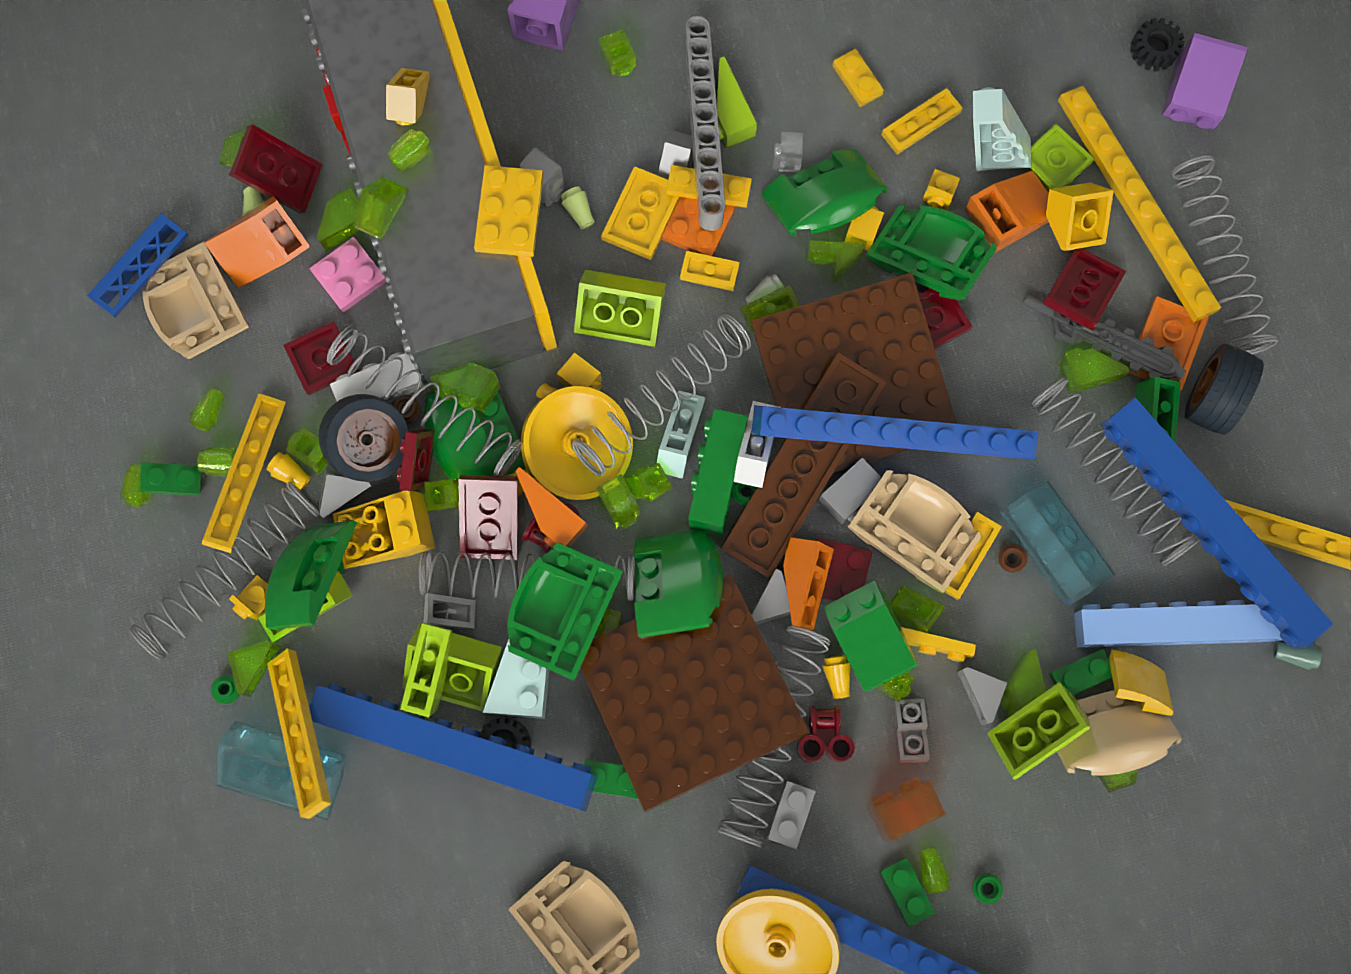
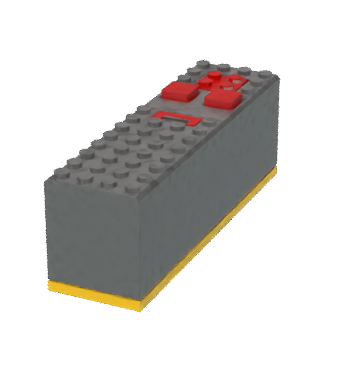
M304 0L306 7L301 8L305 22L310 29L309 37L318 55L316 60L319 69L323 73L327 86L322 88L328 108L350 154L346 156L349 168L352 173L357 172L359 180L354 181V185L364 206L362 211L366 223L369 224L371 229L369 234L372 244L379 255L377 260L381 273L385 276L387 285H385L387 294L396 310L393 311L398 328L401 329L403 334L401 339L405 352L409 355L415 369L421 372V380L426 379L428 384L437 382L440 385L485 369L495 368L543 353L544 348L547 351L557 348L549 312L531 257L475 252L474 249L484 166L501 167L447 0ZM401 68L430 72L423 113L417 122L411 125H400L395 120L387 119L386 85Z

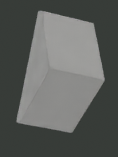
M673 130L665 141L657 176L668 180L671 165L690 167L693 158L691 135Z
M325 470L318 507L321 517H326L371 486L370 482L355 481L344 477L337 471Z
M778 569L775 570L752 614L756 625L790 615L786 584L782 572Z
M427 593L425 594L424 623L448 629H474L476 600Z
M969 667L958 671L959 678L981 725L992 723L1007 683Z

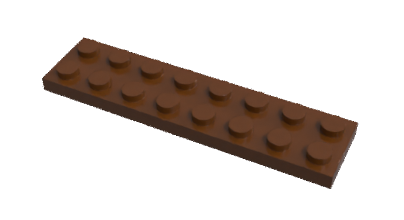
M838 352L835 354L803 410L867 415L885 386L886 381ZM785 438L766 470L762 488H755L720 549L770 578L788 548L790 537L794 538L850 444Z

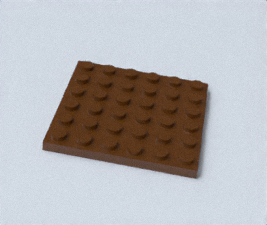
M912 272L750 321L775 406L803 410L835 354L839 352L886 381L885 386L867 416L957 424ZM850 444L833 473L851 468L861 458L866 462H870L909 449Z
M731 574L724 577L721 603L719 608L715 607L709 616L713 621L710 627L639 638L636 619L594 638L581 666V671L645 813L809 734V730Z

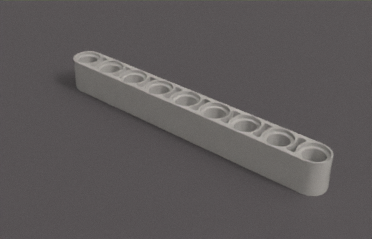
M693 16L686 22L685 55L699 225L705 230L713 231L719 229L723 224L725 198L711 35L708 20L702 16Z

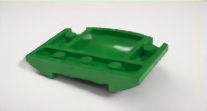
M845 149L832 151V157L789 177H786L784 173L766 187L761 196L789 235L797 236L795 229H811V234L839 227L856 219L875 206L877 196L880 192L885 195L888 188L857 150Z
M900 205L867 252L866 257L890 275L892 272L899 275L912 272L915 282L938 291L939 296L965 300L997 250V246L994 242L992 245L989 244L984 237V231L978 226L955 213L920 205V210L905 211V205Z
M488 369L439 389L437 402L448 395H455L457 397V408L454 416L465 408L473 407L475 409V421L472 429L485 420L493 421L494 429L489 444L499 435L510 432L512 435L511 444L519 440ZM437 391L426 395L424 416L431 409ZM453 397L444 400L432 411L425 422V429L434 430L432 452L438 464L448 478L458 485L460 475L493 476L496 465L508 447L509 435H504L483 454L479 462L475 464V460L480 455L489 437L491 423L487 422L480 426L465 441L461 449L456 451L470 427L473 411L467 410L450 424L441 439H438V435L447 425L455 405ZM514 451L510 454V456L508 457V459L506 460V462L504 463V465L502 466V468H503V467L505 466V464L508 462V460L510 459V457L512 456V454L514 453ZM521 451L515 462L503 476L515 473L519 467L523 470L526 469Z
M355 520L311 526L288 544L278 558L266 588V628L274 630L315 625L357 525Z
M694 529L636 539L633 553L636 568V602L634 606L639 638L710 627L713 621L709 616L715 607L719 608L721 603L724 574L717 547L707 535V532L701 529Z
M557 543L552 546L553 550L541 558L539 557L523 577L515 593L507 623L510 643L507 646L508 652L575 681L623 571Z

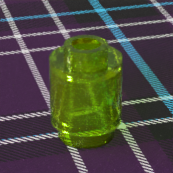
M410 129L390 147L391 151L387 154V157L399 171L411 170L431 152L428 146L431 142L421 130L415 132L413 129Z
M207 448L206 450H200L197 459L199 472L205 473L207 476L227 477L237 449Z
M131 464L129 470L125 471L120 498L125 500V505L142 508L143 504H149L151 493L139 492L140 465Z

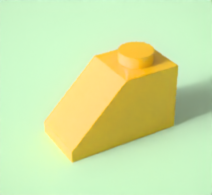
M401 68L386 85L388 120H395L400 125H411L417 122L423 113L430 78L429 71Z

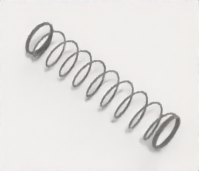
M1210 155L1195 157L1176 166L1172 170L1171 175L1172 178L1177 180L1186 179L1176 184V188L1186 187L1202 178L1211 177L1219 180L1220 184L1213 192L1206 196L1186 201L1182 204V207L1192 206L1209 197H1222L1226 199V204L1220 211L1214 215L1196 219L1190 222L1189 226L1199 225L1214 217H1230L1233 219L1232 225L1224 232L1199 240L1195 245H1203L1219 237L1233 236L1240 239L1239 244L1234 249L1224 255L1205 260L1202 265L1211 264L1225 257L1241 256L1246 258L1247 262L1240 269L1228 276L1214 279L1209 284H1216L1228 278L1239 276L1253 278V283L1234 296L1218 300V303L1221 304L1234 298L1247 296L1260 298L1259 304L1251 310L1222 322V324H1227L1242 318L1266 317L1268 321L1262 327L1242 338L1229 342V344H1233L1241 340L1262 337L1237 347L1244 350L1251 346L1269 342L1246 350V352L1251 354L1259 353L1277 344L1278 340L1277 337L1269 334L1254 335L1268 325L1270 317L1265 314H1249L1261 305L1263 297L1258 294H1243L1255 284L1256 277L1251 274H1237L1247 266L1250 260L1244 254H1231L1241 245L1243 240L1237 234H1225L1236 222L1235 217L1220 214L1227 207L1229 198L1223 195H1213L1222 184V179L1218 176L1207 175L1216 164L1214 157ZM1211 160L1210 163L1198 170L1175 175L1179 170L1188 165ZM1207 171V172H1206L1205 174H1203L1202 176H1197V175H1199V174H1201V173Z
M721 314L718 317V326L725 338L734 347L740 349V353L736 356L726 354L717 338L710 331L703 330V335L709 344L724 356L725 365L722 369L710 367L701 351L694 344L688 343V349L692 355L707 367L709 372L708 382L702 383L694 380L681 360L672 356V362L677 369L692 382L694 392L691 396H684L678 393L668 377L660 370H656V375L661 382L675 393L678 403L676 409L670 410L661 406L652 391L646 385L640 384L643 393L658 406L662 417L660 423L655 424L643 418L634 403L624 397V402L629 409L642 420L646 433L644 437L640 438L630 434L625 430L620 420L612 412L608 411L610 419L625 433L629 443L628 451H620L610 445L599 429L591 425L593 432L607 445L612 456V465H604L592 448L582 440L575 439L573 441L572 447L576 455L591 472L597 476H603L606 473L605 467L612 468L615 465L612 449L622 454L630 453L631 441L629 436L638 440L646 439L648 435L646 423L654 426L662 425L664 422L662 409L669 412H677L680 408L678 396L688 399L693 398L696 394L695 383L701 385L709 384L711 381V370L724 371L727 367V357L738 358L741 356L742 351H746L751 347V340L747 331L735 318L727 314ZM722 319L732 328L739 343L726 331ZM730 322H732L742 333L746 340L747 347L742 346L741 339L736 329ZM705 332H707L708 334H710V336H711V337L716 341V343L719 345L720 349L717 348V347L710 341V339L707 337V335H706ZM690 346L699 353L704 362L692 351ZM675 360L682 365L687 374L677 365ZM659 373L667 380L669 385L661 378ZM582 452H583L587 457H589L592 461H594L595 463H597L598 467L600 468V471H599L598 469H596V468L585 458V456L582 454Z
M349 326L336 337L327 354V362L331 365L342 361L352 349L358 335L365 337L364 350L348 370V377L357 370L365 354L376 347H381L383 357L380 367L366 383V389L372 386L384 366L393 360H399L401 362V369L398 379L385 394L383 400L387 401L391 397L398 383L403 378L413 372H417L419 374L417 388L414 395L403 407L402 414L409 409L415 397L422 390L430 385H436L437 393L431 409L420 422V426L425 424L432 411L440 403L453 397L455 405L447 425L438 435V439H441L450 424L458 416L467 410H472V422L456 451L461 449L465 441L475 430L483 424L490 422L491 430L480 455L475 460V464L504 435H509L508 447L496 465L493 476H503L515 462L521 451L522 441L519 439L511 444L512 435L510 432L499 435L489 444L494 429L492 420H485L472 429L475 421V409L473 407L465 408L454 416L457 408V397L455 395H448L437 402L439 396V385L437 382H431L419 389L421 384V372L419 370H411L402 376L403 360L400 357H395L384 363L385 348L382 345H375L367 349V335L361 332L358 333L356 327ZM353 330V334L338 346L341 340ZM349 341L342 353L333 360L340 348ZM514 451V453L512 454V456L510 457V459L508 460V462H507V463L505 464V466L502 468V466L504 465V463L506 462V460L508 459V457L510 456V454Z
M1064 376L1038 395L1031 402V405L1037 407L1050 398L1038 412V414H1043L1061 403L1079 396L1076 403L1052 428V431H1058L1074 421L1093 413L1089 421L1066 445V448L1069 449L1104 432V429L1070 445L1091 423L1096 412L1089 411L1057 427L1072 412L1082 398L1081 394H1074L1045 409L1069 381ZM1104 435V437L1095 445V447L1083 458L1080 465L1085 466L1089 463H1092L1095 460L1117 449H1120V447L1117 446L1085 462V460L1105 440L1106 435ZM1122 449L1111 460V462L1098 474V476L1094 480V483L1103 482L1123 472L1124 470L1134 466L1132 464L1128 465L1112 473L1111 475L1098 480L1100 476L1121 455V453L1123 452ZM1135 465V468L1129 473V475H1128V476L1114 489V491L1110 494V496H1109V498H1108L1109 501H1113V500L1119 499V498H1121V497H1123V496H1125V495H1127V494H1129V493L1135 491L1136 489H1138V488H1140V487H1142V486L1147 485V483L1144 482V483H1142V484H1140V485H1138V486H1136V487H1134V488H1132V489H1130V490H1128V491H1126V492H1124V493H1122V494H1120V495H1118V496L1112 498V496L1116 493V491H1117V490L1131 477V475L1137 470L1136 465ZM1148 485L1147 488L1125 510L1123 518H1130L1132 516H1135L1163 501L1162 499H1160L1142 508L1141 510L1126 516L1128 511L1135 505V503L1150 489L1151 486ZM1164 502L1143 523L1137 532L1138 536H1144L1177 520L1151 550L1152 554H1158L1184 542L1160 561L1162 566L1171 563L1200 541L1195 534H1192L1170 546L1154 551L1158 544L1182 520L1180 516H1177L1140 534L1145 525L1165 505Z
M291 482L286 484L288 489H281V493L302 525L277 507L265 503L264 508L267 515L284 540L253 519L247 520L248 527L265 553L237 535L238 539L269 560H272V556L256 535L250 521L268 531L284 544H289L288 539L267 509V506L273 508L298 527L306 529L304 522L289 502L284 491L296 497L316 517L320 515L319 510ZM236 544L233 547L248 568L220 550H214L213 557L229 582L212 570L197 565V576L210 596L196 586L180 581L178 583L180 593L191 610L170 597H162L161 605L172 624L153 613L143 614L144 623L153 638L137 625L133 624L129 627L132 636L152 656L163 660L166 657L165 653L169 654V651L151 630L146 620L147 615L159 619L183 638H186V635L167 611L163 603L164 599L174 602L200 622H204L181 588L182 583L197 590L215 605L221 607L220 602L202 579L198 568L210 572L233 590L238 591L237 586L218 561L216 552L226 556L249 574L255 575L254 570L243 557Z
M424 551L421 555L419 589L423 597L425 594L430 593L433 567L439 554L443 556L446 565L449 596H452L454 576L461 555L465 556L468 564L472 598L475 596L478 571L484 555L487 556L491 568L494 598L498 594L501 571L506 556L510 557L514 573L515 590L517 591L518 589L514 560L509 553H506L501 560L496 584L493 564L489 554L486 552L479 558L474 582L470 561L466 553L461 552L456 558L451 578L449 565L444 553L438 552L433 561L428 551ZM531 553L528 554L524 560L519 585L523 579L526 563L529 556L532 557L533 563L536 561L535 557ZM599 555L594 557V559L596 560L598 557L599 561L603 562ZM620 555L615 562L614 568H617L621 558L628 600L633 601L635 556L630 555L628 558L627 576L625 561ZM425 564H426V584H425Z
M790 625L786 629L790 635L816 645L824 646L826 649L823 651H813L780 645L783 649L802 657L818 669L817 672H804L777 666L779 672L798 681L811 691V693L806 694L790 692L791 695L810 696L814 694L813 689L802 680L787 672L806 675L820 673L821 669L815 662L796 651L816 654L825 653L828 651L827 646L830 645L831 641L826 636L817 632ZM796 704L797 708L801 710L804 714L801 716H806L805 710ZM779 748L778 750L784 753L786 756H788V759L773 758L767 756L760 757L762 759L781 762H787L789 760H792L791 756L782 748ZM754 760L752 761L753 763L773 773L781 781L737 775L735 777L738 781L769 798L774 803L730 797L728 801L757 818L765 825L721 820L720 822L724 827L719 826L717 831L762 847V841L741 834L725 824L733 823L756 828L769 827L764 819L732 801L736 800L765 806L776 805V801L771 796L741 779L774 784L784 782L783 777Z

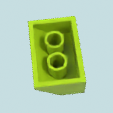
M585 269L579 282L574 333L655 347L663 310L666 283Z
M422 624L418 625L407 645L403 689H406ZM452 633L441 700L483 712L500 665L503 647Z
M1059 682L987 732L1010 775L1016 780L1090 729L1089 718L1076 698Z

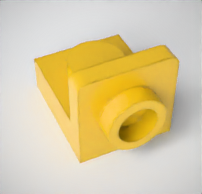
M935 169L922 201L926 202L930 207L947 210L960 178Z
M256 575L238 596L232 594L229 598L235 604L232 609L244 620L250 617L257 621L265 613V595L268 583Z

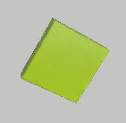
M1055 123L1031 146V167L1025 169L1028 172L1034 171L1043 186L1049 190L1069 186L1093 163L1095 158Z

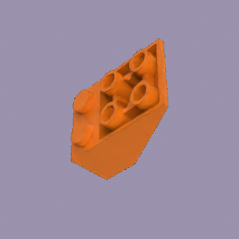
M1030 171L995 183L971 196L965 212L973 224L984 231V237L989 244L995 243L997 246L996 253L1049 223L1046 218L1049 193L1034 171Z
M274 196L204 242L238 288L289 262L310 247Z

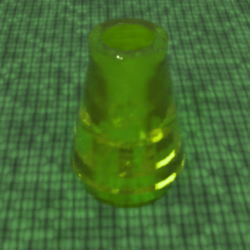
M210 388L204 398L190 412L191 418L189 423L201 431L210 432L211 428L216 427L225 395L218 390Z
M936 847L919 851L922 888H926L927 895L950 890L949 882L952 880L938 855Z

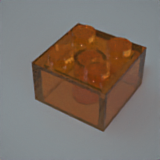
M911 779L899 785L900 791L895 794L892 791H887L872 798L874 804L867 808L883 840L892 841L946 814L929 780Z

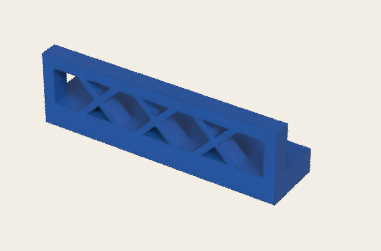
M160 213L87 296L99 307L116 318L189 235ZM173 231L178 234L172 242L164 243ZM157 250V259L153 263L145 264ZM138 272L139 279L134 284H127ZM120 292V300L111 308L108 304Z

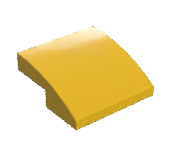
M1112 649L1109 662L1116 697L1140 701L1142 711L1172 716L1174 711L1165 671L1142 657Z

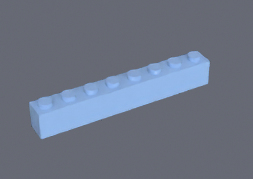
M1244 600L1226 601V605L1216 606L1215 601L1197 602V606H1187V602H1171L1169 607H1158V603L1151 602L1140 604V608H1129L1128 603L1111 605V609H1101L1100 604L1083 605V610L1074 613L1077 648L1284 641L1280 637L1281 632L1274 624L1267 622L1260 614L1261 609L1256 604L1245 605Z

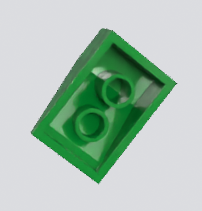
M875 580L823 607L832 630L865 692L918 666L890 601Z

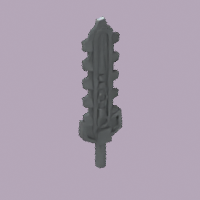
M1028 294L1024 301V305L1053 318L1051 324L1053 325L1054 338L1072 346L1074 343L1080 344L1082 341L1091 344L1090 351L1098 354L1103 350L1111 354L1110 360L1116 363L1124 360L1130 363L1129 370L1137 373L1142 369L1148 372V379L1153 377L1182 379L1186 372L1173 356L1171 348L1166 346L1160 350L1153 346L1154 340L1148 337L1143 341L1134 337L1135 331L1130 328L1121 331L1115 328L1116 322L1109 318L1105 322L1099 320L1092 331L1043 305L1044 301Z

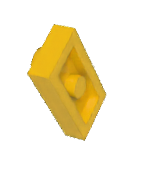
M856 48L833 61V68L859 107L883 95L884 89Z
M686 251L680 280L734 291L740 262Z

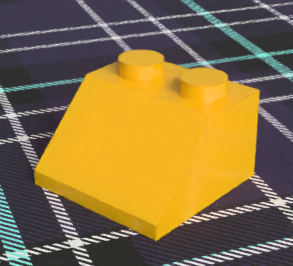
M1093 183L1049 189L1046 218L1061 250L1068 251L1106 244L1114 190Z

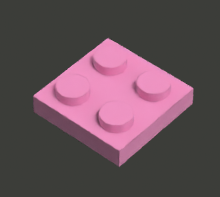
M354 237L309 268L343 313L386 283L385 276L382 275L379 268Z

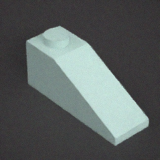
M680 390L678 391V393L684 396L692 395L691 393H687ZM695 395L690 399L678 396L680 408L677 412H671L659 448L655 472L683 479L706 398ZM677 399L675 400L672 410L676 409L678 406Z

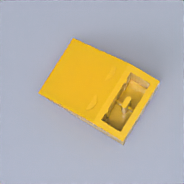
M404 490L333 514L334 523L347 520H355L357 522L342 558L345 569L407 557L436 548L424 494L416 491Z

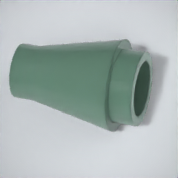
M1277 641L1275 644V659L1286 661L1306 670L1311 668L1318 669L1320 665L1322 648L1315 645L1314 642L1308 647L1295 649L1285 642Z

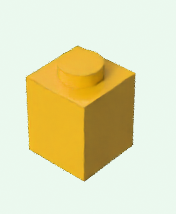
M873 206L870 210L852 220L844 243L869 251L884 212L879 211L877 207Z
M575 352L557 373L558 381L565 387L584 386L600 390L602 383H600L602 381L601 372Z

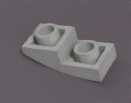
M924 698L895 700V728L899 763L928 762L930 756L926 734L928 725Z

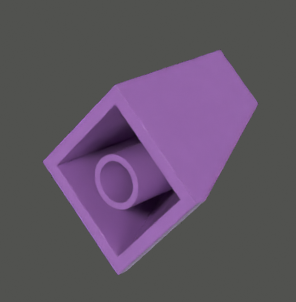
M514 0L508 7L513 38L564 51L580 0Z
M1194 33L1176 60L1162 115L1170 117L1174 121H1185L1195 124L1202 129L1210 128L1214 130L1224 118L1248 47Z

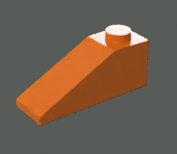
M519 467L516 470V474L539 528L546 535L543 541L550 547L560 543L570 548L585 531L588 524Z
M790 537L783 567L791 622L795 627H802L813 631L834 549L819 541Z

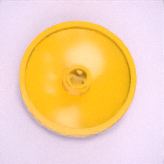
M584 386L558 389L540 399L526 417L521 433L522 457L531 477L552 495L569 500L592 499L611 490L622 479L629 466L633 451V437L629 436L631 441L630 453L622 454L612 449L615 465L612 468L605 467L606 473L603 476L595 475L582 463L576 455L572 443L575 439L582 440L592 448L604 465H612L613 460L607 445L593 432L591 425L599 429L610 445L620 451H628L629 443L625 433L608 416V411L612 412L620 420L625 430L632 434L629 421L620 406L603 392ZM582 452V454L585 456V458H586L596 469H598V470L600 471V468L598 467L597 463H595L594 461H592L589 457H587V456Z
M765 889L742 896L727 909L717 934V951L727 974H835L840 958V941L836 928L830 918L811 900L785 890Z

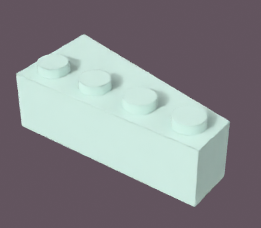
M986 87L973 91L976 171L1030 168L1031 138L1003 89Z
M506 645L483 713L497 716L545 719L549 670L508 652V646Z

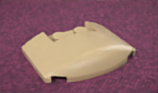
M204 242L167 260L148 281L146 291H143L145 310L154 330L172 350L180 353L187 359H191L249 328L246 318L228 287L218 264Z
M887 470L847 527L865 543L871 544L916 576V579L943 594L980 540L981 535L979 531L975 533L968 519L970 515L942 488L913 474H892L893 471Z
M1115 690L1077 700L1089 718L1090 729L1059 749L1057 753L1069 773L1075 774L1074 767L1092 770L1091 775H1112L1133 771L1156 762L1167 755V749L1174 742L1178 745L1182 737L1169 715L1142 711L1140 701L1117 698Z
M562 861L508 909L558 974H621L641 956L634 925L617 896L595 875L585 869L571 866L570 862Z

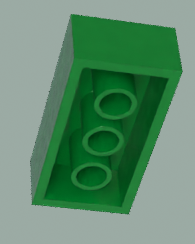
M714 409L713 416L706 419L704 427V441H706V445L700 444L697 457L700 471H694L691 482V494L694 497L688 518L690 530L701 529L705 530L708 535L723 538L733 495L732 490L735 484L734 477L738 455L748 422V416Z

